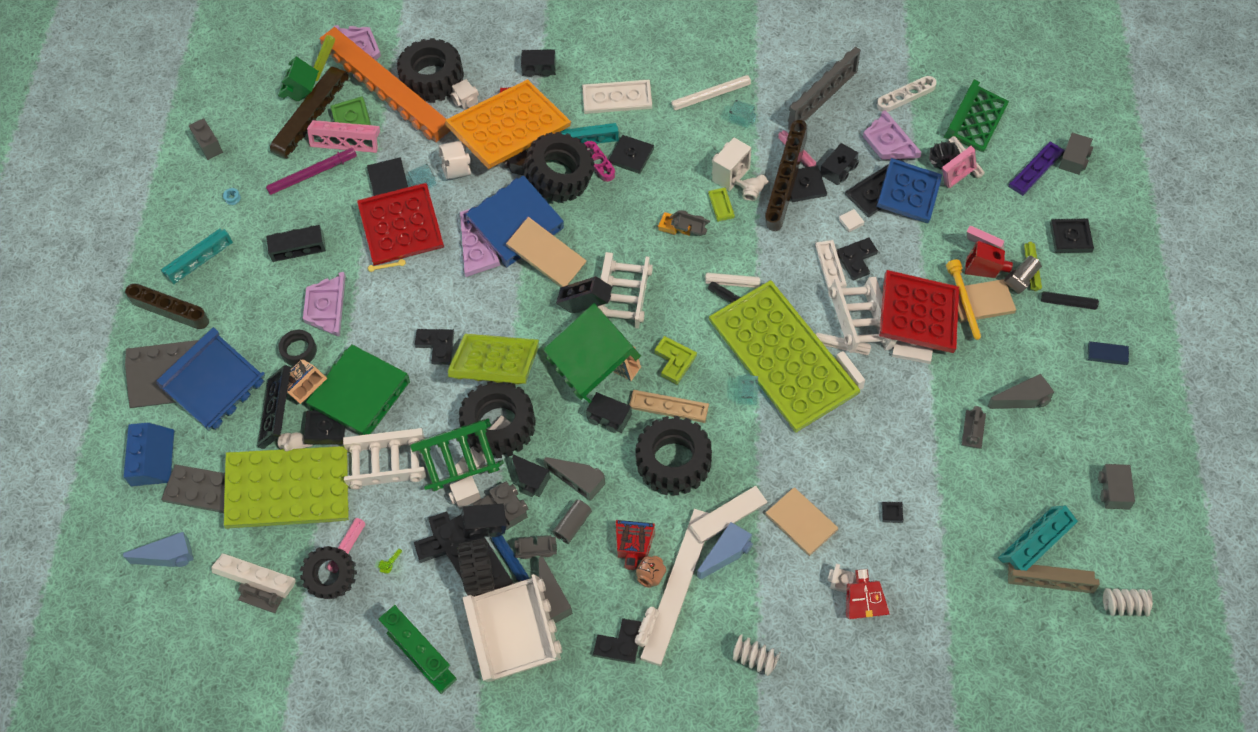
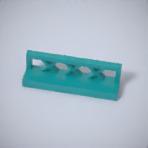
M616 123L564 129L561 131L564 135L568 133L573 138L577 137L581 143L593 141L596 144L619 141V131Z
M219 228L163 267L161 272L174 285L231 245L233 241L225 229L221 230Z
M1066 505L1053 506L1007 548L998 559L1002 563L1010 562L1015 570L1027 571L1078 521Z

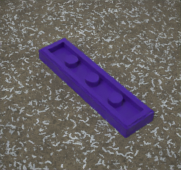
M1050 141L1010 182L1008 187L1024 196L1064 154L1065 150Z

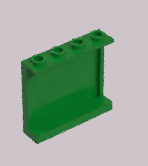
M595 303L544 348V351L548 354L546 359L553 366L557 365L555 370L562 377L565 375L566 379L564 381L570 388L574 387L576 389L573 391L580 400L584 398L588 403L592 401L587 395L629 356L635 361L641 357L639 352Z
M351 344L342 353L339 361L331 367L330 372L326 376L327 379L308 397L306 403L309 410H317L357 432L359 436L372 434L408 386L410 379L408 373Z

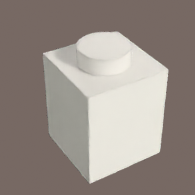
M472 476L450 484L452 492L448 493L452 504L457 503L459 509L481 500Z

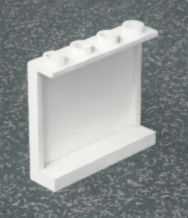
M535 574L531 575L532 578L491 592L475 597L471 595L463 597L483 681L491 682L561 659L562 647L560 641H556L554 632H557L554 620L550 619L549 612L551 611V606L543 591H546L543 579H540Z

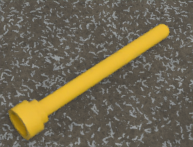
M957 259L951 260L946 264L947 271L954 277L956 286H959V295L972 335L975 340H979L981 334L961 276L963 269L961 261Z

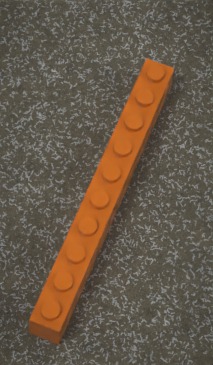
M333 27L319 38L322 47L326 35L333 36L335 43L330 52L333 60L336 63L342 64L348 73L354 74L359 82H363L371 92L374 91L382 101L385 100L392 110H397L404 120H409L416 130L420 129L427 139L438 142L451 131L445 125L446 118L336 27Z

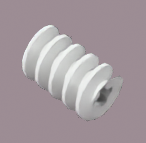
M1106 588L1104 590V609L1109 610L1111 616L1115 615L1116 610H1118L1120 616L1124 615V610H1127L1128 616H1132L1133 610H1135L1137 616H1141L1142 610H1144L1146 617L1150 616L1153 602L1150 589L1147 592L1144 589L1138 591L1136 589H1131L1130 591L1128 589H1122L1121 591L1113 589L1111 591V589Z
M741 634L733 651V660L737 661L741 657V664L745 665L749 661V668L751 669L757 664V672H761L765 668V675L768 676L775 669L781 652L774 656V649L772 648L767 653L766 645L758 649V641L750 645V638L748 637L743 642V634Z

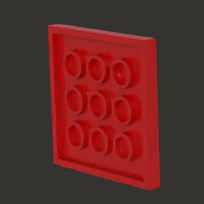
M427 183L357 200L374 266L444 248Z
M886 270L884 273L879 336L954 353L957 347L959 286Z

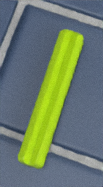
M326 35L313 68L319 71L316 81H319L335 43V38L331 35Z
M1031 241L1025 243L1026 258L1031 255L1037 259L1035 243ZM1039 270L1029 281L1030 288L1034 291L1042 289Z

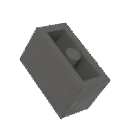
M204 118L188 125L207 160L223 153L217 138Z
M1072 132L1059 169L1080 175L1081 170H1085L1089 162L1086 157H1090L1094 147L1091 146L1093 139Z
M1105 464L1102 471H1099L1098 481L1103 486V490L1100 493L1101 502H1104L1105 509L1130 510L1135 503L1131 465Z

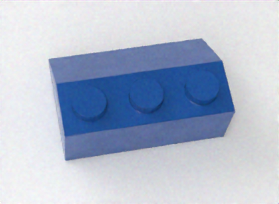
M148 422L128 425L124 479L131 487L168 483L172 470L174 429Z

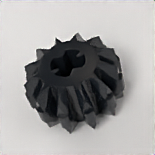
M949 140L946 142L941 141L939 144L934 143V147L930 148L929 160L934 168L939 167L941 170L943 166L958 156L960 151L955 142L950 143Z

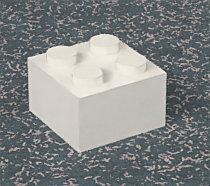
M736 138L727 142L723 150L712 159V181L723 188L726 187V190L730 191L736 185L734 183L735 179L740 180L750 169L751 147Z

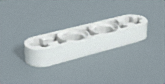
M925 76L883 95L877 101V108L881 112L884 110L889 112L935 90L936 80L931 76ZM915 89L918 93L913 94L909 90ZM902 96L904 99L897 100L895 97Z

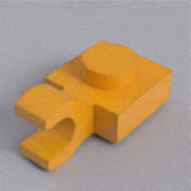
M664 212L658 225L659 231L674 235L679 231L690 236V226H688V231L674 228L671 225L673 219L670 218L673 214Z

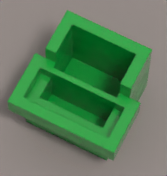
M296 56L288 63L291 67L286 71L278 96L283 99L288 96L299 102L312 92L319 71Z

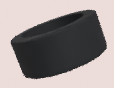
M298 329L286 333L278 344L279 352L284 362L290 366L296 365L302 359L310 363L315 358L317 346L313 337L305 330ZM299 340L308 343V348L304 353L296 356L288 355L287 348L291 343Z

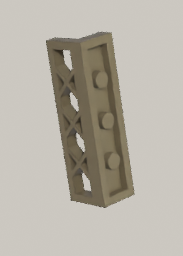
M1008 563V584L1094 593L1100 585L1099 579H1095V571L1032 565L1027 571L1015 570L1012 564Z

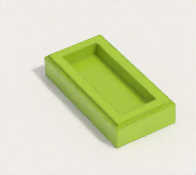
M726 187L708 191L717 222L735 218Z

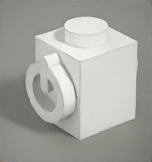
M467 79L452 86L453 93H451V98L457 107L461 106L463 109H466L478 103L477 96L479 93L476 87H472Z

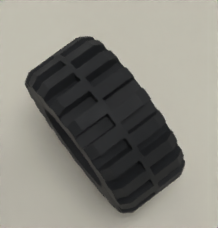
M430 38V40L421 39L420 42L415 41L411 46H407L404 49V52L400 54L397 60V71L400 81L424 101L428 100L430 103H436L435 100L438 99L443 101L446 96L450 98L451 93H453L452 86L463 81L464 72L458 50L452 44L445 43L441 39ZM428 66L443 67L440 71L433 74L425 75L418 73Z
M552 132L546 133L545 136H539L531 144L523 166L524 176L545 199L550 198L551 201L555 202L557 200H561V202H565L568 199L574 200L577 196L583 194L593 175V155L590 150H587L588 147L580 142V139L571 137V134L566 133L564 135L562 132H556L555 134ZM545 161H561L571 169L572 173H557Z
M493 381L487 382V385L483 386L480 384L476 386L477 390H471L468 393V398L465 397L463 399L462 407L459 408L460 427L480 421L487 412L493 409H508L515 414L514 420L503 429H486L487 432L485 434L491 452L496 458H502L504 454H507L508 457L512 456L515 450L520 452L523 449V444L528 445L531 441L530 436H533L535 432L536 420L530 397L524 393L521 387L516 388L515 384L510 382L505 384V382L493 383ZM475 433L468 434L467 442L469 447H474V450L478 453L483 451L478 435L475 436Z
M669 416L662 417L661 421L658 419L654 420L651 427L647 425L643 429V433L639 435L635 448L636 466L639 475L643 476V482L646 485L651 483L652 490L657 491L660 489L662 494L668 495V492H673V496L679 495L680 491H684L687 494L691 492V487L697 489L701 481L704 482L711 469L712 445L710 439H708V434L705 430H701V426L697 422L692 424L691 419L685 418L683 420L680 419V416H674L669 419ZM680 444L688 448L692 452L693 457L682 466L668 467L661 464L655 458V454L665 445Z

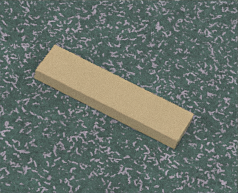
M633 390L629 404L634 410L671 417L680 416L681 419L689 418L692 421L702 423L706 421L709 408L708 403Z

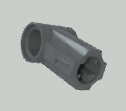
M1031 255L1028 256L1017 269L1007 275L1004 282L1017 294L1022 293L1029 286L1030 279L1042 267L1041 262Z

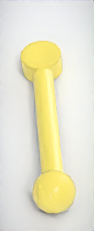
M400 259L398 262L390 264L369 265L368 271L373 272L376 269L404 266L406 262L404 259Z

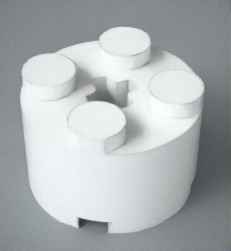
M461 141L439 145V156L442 159L441 165L446 179L471 175L469 167L470 157L468 153L465 154L466 146Z

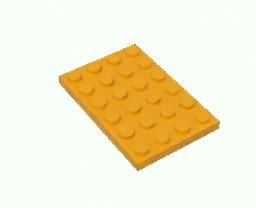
M527 79L446 119L445 125L490 169L530 148L533 141L537 140L539 136H545L546 133L550 132L555 134L570 127L571 121Z

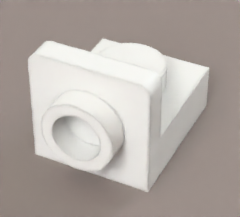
M836 564L835 570L830 569L828 581L831 582L830 589L846 593L847 584L857 582L856 574L839 569L840 564Z

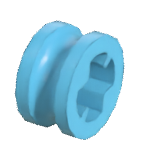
M229 188L223 193V198L229 205H235L241 199L238 190L235 188Z

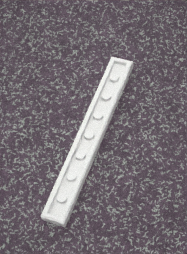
M697 509L693 511L658 608L659 615L655 619V625L651 635L648 636L649 640L642 652V661L660 667L662 665L705 543L701 544L690 529V525L708 515L709 513Z

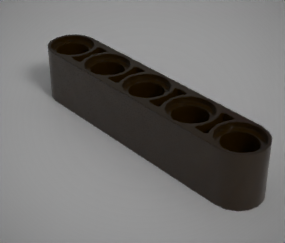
M136 283L128 285L125 289V294L134 306L195 329H204L209 324V318L204 309L197 305Z

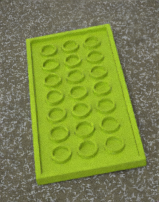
M772 280L709 316L711 324L795 433L860 394L859 387Z

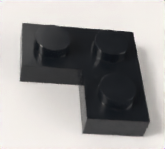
M870 237L836 250L838 257L853 281L870 274V270L863 259L878 253Z
M417 329L415 348H433L431 363L434 365H450L455 334L454 329Z
M447 511L428 517L431 530L433 531L450 521ZM434 534L414 542L420 563L446 555Z
M622 618L618 638L597 634L593 657L635 664L639 645L635 643V638L639 635L638 631L642 622Z

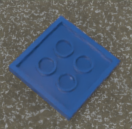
M891 158L876 207L929 223L942 174Z

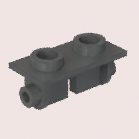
M678 210L670 216L673 219L671 225L674 228L688 231V226H690V233L699 236L706 234L707 228L705 226L710 223V220L704 219L703 216L691 215L684 210Z
M974 406L971 411L966 410L961 445L982 449L986 413H983L982 408L979 406Z
M537 536V544H534L533 537L518 538V540H515L516 558L530 559L533 556L551 557L553 554H557L556 536Z
M248 583L240 584L238 591L241 592L238 601L272 613H276L283 597L278 596L276 593L257 589Z

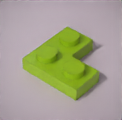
M666 336L662 338L654 350L656 355L669 361L662 370L661 377L678 385L697 357V352Z

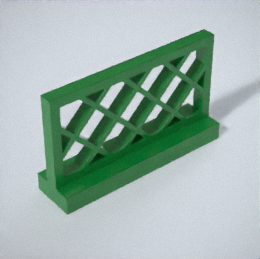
M974 79L943 138L949 140L954 136L959 142L984 152L1009 101L978 86L980 82ZM978 93L984 95L986 100L980 101ZM993 102H998L1004 105L1001 108H995ZM983 104H989L991 110L985 111ZM978 106L980 112L974 113L971 107ZM993 113L996 120L990 121L987 115ZM983 116L985 122L979 123L976 117ZM972 118L974 124L967 125L965 119ZM988 126L990 132L983 133L981 127ZM976 128L979 134L972 135L970 129ZM965 130L968 136L963 137L958 132ZM981 138L984 145L977 144L974 139Z

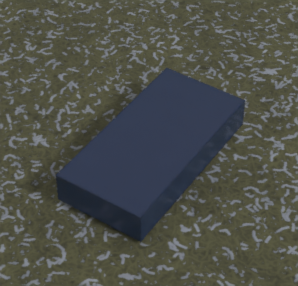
M1089 341L1088 361L1128 365L1129 346Z

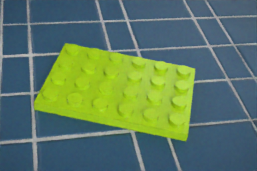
M344 446L300 448L289 451L281 449L226 452L224 528L349 520L348 485L344 481V477L348 476L347 450Z

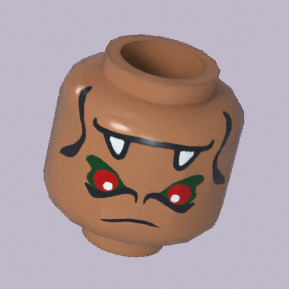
M658 556L644 557L635 572L637 581L648 588L658 586L666 573L663 560Z

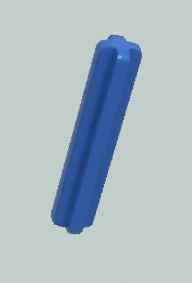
M503 535L492 537L493 543L518 582L530 579Z

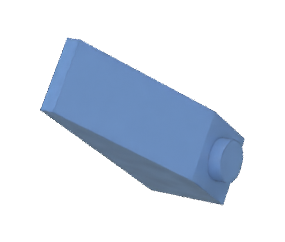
M730 522L698 569L697 578L703 579L741 558L743 553L747 554L753 545L751 542L752 534Z
M184 532L123 553L124 558L130 564L183 567L189 561L194 560L189 538Z

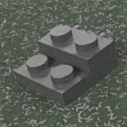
M507 481L491 489L488 496L473 504L475 506L504 503L507 523L506 530L528 518L526 511L529 509L523 499L519 501L516 496L519 494L513 484L509 486Z

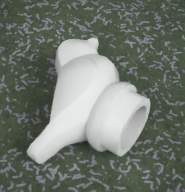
M759 175L756 178L743 181L735 179L734 183L743 188V199L755 201L759 196V192L762 191L764 185L768 184L769 181L764 175Z
M298 432L281 434L278 439L279 448L285 449V451L313 446V444H304V435Z

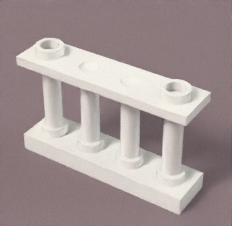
M606 252L601 280L611 286L640 288L639 297L611 293L609 302L637 304L636 312L608 309V307H605L606 304L598 306L607 317L635 320V328H639L640 322H644L645 311H642L648 275L652 276L653 270L650 258H645L644 266L616 263L613 259V253ZM616 270L643 273L642 281L614 278L611 274L612 271L615 272Z
M869 277L863 287L841 288L839 280L834 279L831 287H829L828 294L832 298L844 335V342L848 347L849 353H853L859 343L881 342L884 350L892 349L898 340L879 336L883 295L877 278ZM864 294L868 301L865 303L846 304L844 295ZM869 310L873 318L852 319L849 311ZM875 326L879 334L857 335L855 327Z
M422 428L344 437L343 445L347 452L351 453L352 476L344 477L348 488L361 489L362 486L408 480L419 482L427 478L424 467H419V450L415 452L411 450V469L400 470L399 448L404 445L410 446V444L425 439ZM389 447L391 449L392 471L380 472L379 450ZM363 450H370L372 473L360 475L359 453Z

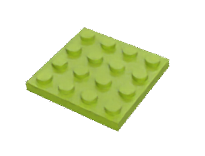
M465 333L448 369V377L474 379L475 381L487 380L496 383L526 384L539 348V340Z

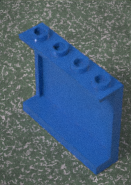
M524 175L519 179H514L507 187L499 189L492 197L484 199L479 206L472 207L466 214L467 223L473 224L502 258V264L506 268L521 258L508 248L506 243L528 217L552 235H555L564 227L563 219Z
M213 327L157 380V385L204 428L210 431L212 428L215 430L219 428L223 423L222 419L226 415H232L237 409L236 405L240 401L245 402L251 396L249 392L254 387L258 389L265 382L263 380L265 373H260L221 338L219 332Z

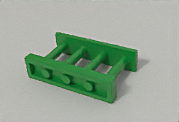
M489 418L410 444L412 452L419 450V453H422L431 479V483L424 486L425 490L432 488V491H437L444 488V484L488 471V474L500 470L499 467L504 464V461L495 462L485 434L487 432L486 429L491 426ZM475 433V436L478 435L487 465L476 468L467 442L468 434ZM455 438L460 443L468 467V471L459 474L448 444H450L449 440ZM437 445L438 448H441L450 477L439 480L430 454L431 446Z
M396 605L392 606L378 618L388 630L386 633L388 637L440 694L457 680L448 669L450 664Z

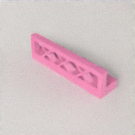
M313 120L307 128L310 147L340 150L354 148L355 151L377 153V137L380 134V126ZM314 135H319L323 141L314 142ZM336 137L340 142L338 144L333 143L329 138ZM352 138L357 144L350 145L346 140ZM372 140L373 147L366 146L363 141Z

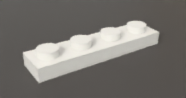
M223 553L211 567L214 574L243 584L248 583L252 587L269 593H276L283 598L287 597L296 583L293 577Z

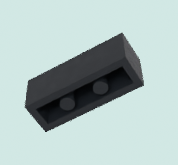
M320 225L266 236L268 254L272 262L326 251L324 234Z
M597 276L560 287L556 304L570 313L587 310L593 303L597 306L608 304L613 287Z

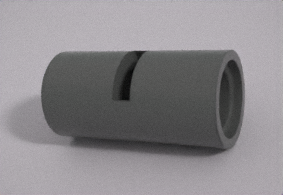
M576 499L553 530V535L559 540L562 538L564 543L569 544L591 514L592 509L583 501Z

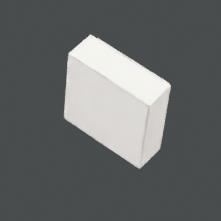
M855 209L839 216V221L848 232L864 225L863 219Z

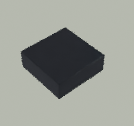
M903 502L881 503L882 522L903 523Z

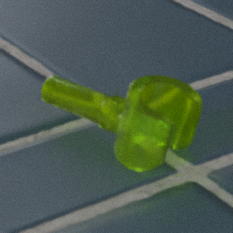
M398 548L389 561L381 560L378 568H380L379 572L389 574L393 563L402 553V550Z

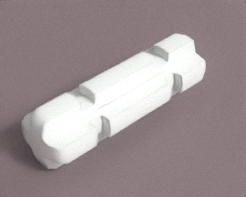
M654 607L647 609L645 613L646 618H643L638 631L639 635L635 638L637 645L641 647L647 645L648 636L651 635L656 622L655 619L659 615L658 609Z

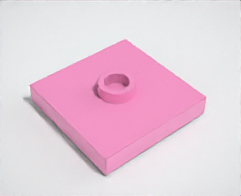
M972 146L942 167L944 184L948 188L954 186L977 168L976 153Z
M969 226L967 230L968 240L975 243L981 241L1004 250V240Z

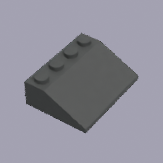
M199 340L127 348L125 370L129 407L137 408L177 403L157 385V380Z

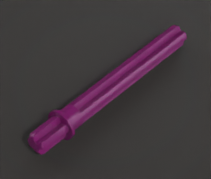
M349 148L340 153L337 152L336 155L266 186L267 191L270 195L339 164L344 165V162L355 158L357 154L354 148Z

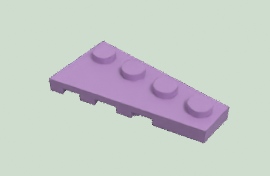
M470 209L460 212L465 277L500 266L495 250L472 223H467L466 214Z

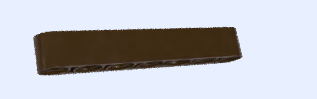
M333 66L326 71L312 92L308 94L273 139L270 145L271 153L289 158L288 155L296 149L297 143L306 136L307 128L313 120L317 121V117L322 115L327 104H330L335 98L334 95L342 89L344 82L348 81V72Z
M803 120L792 122L765 214L766 226L771 231H779L784 223L807 141V124Z

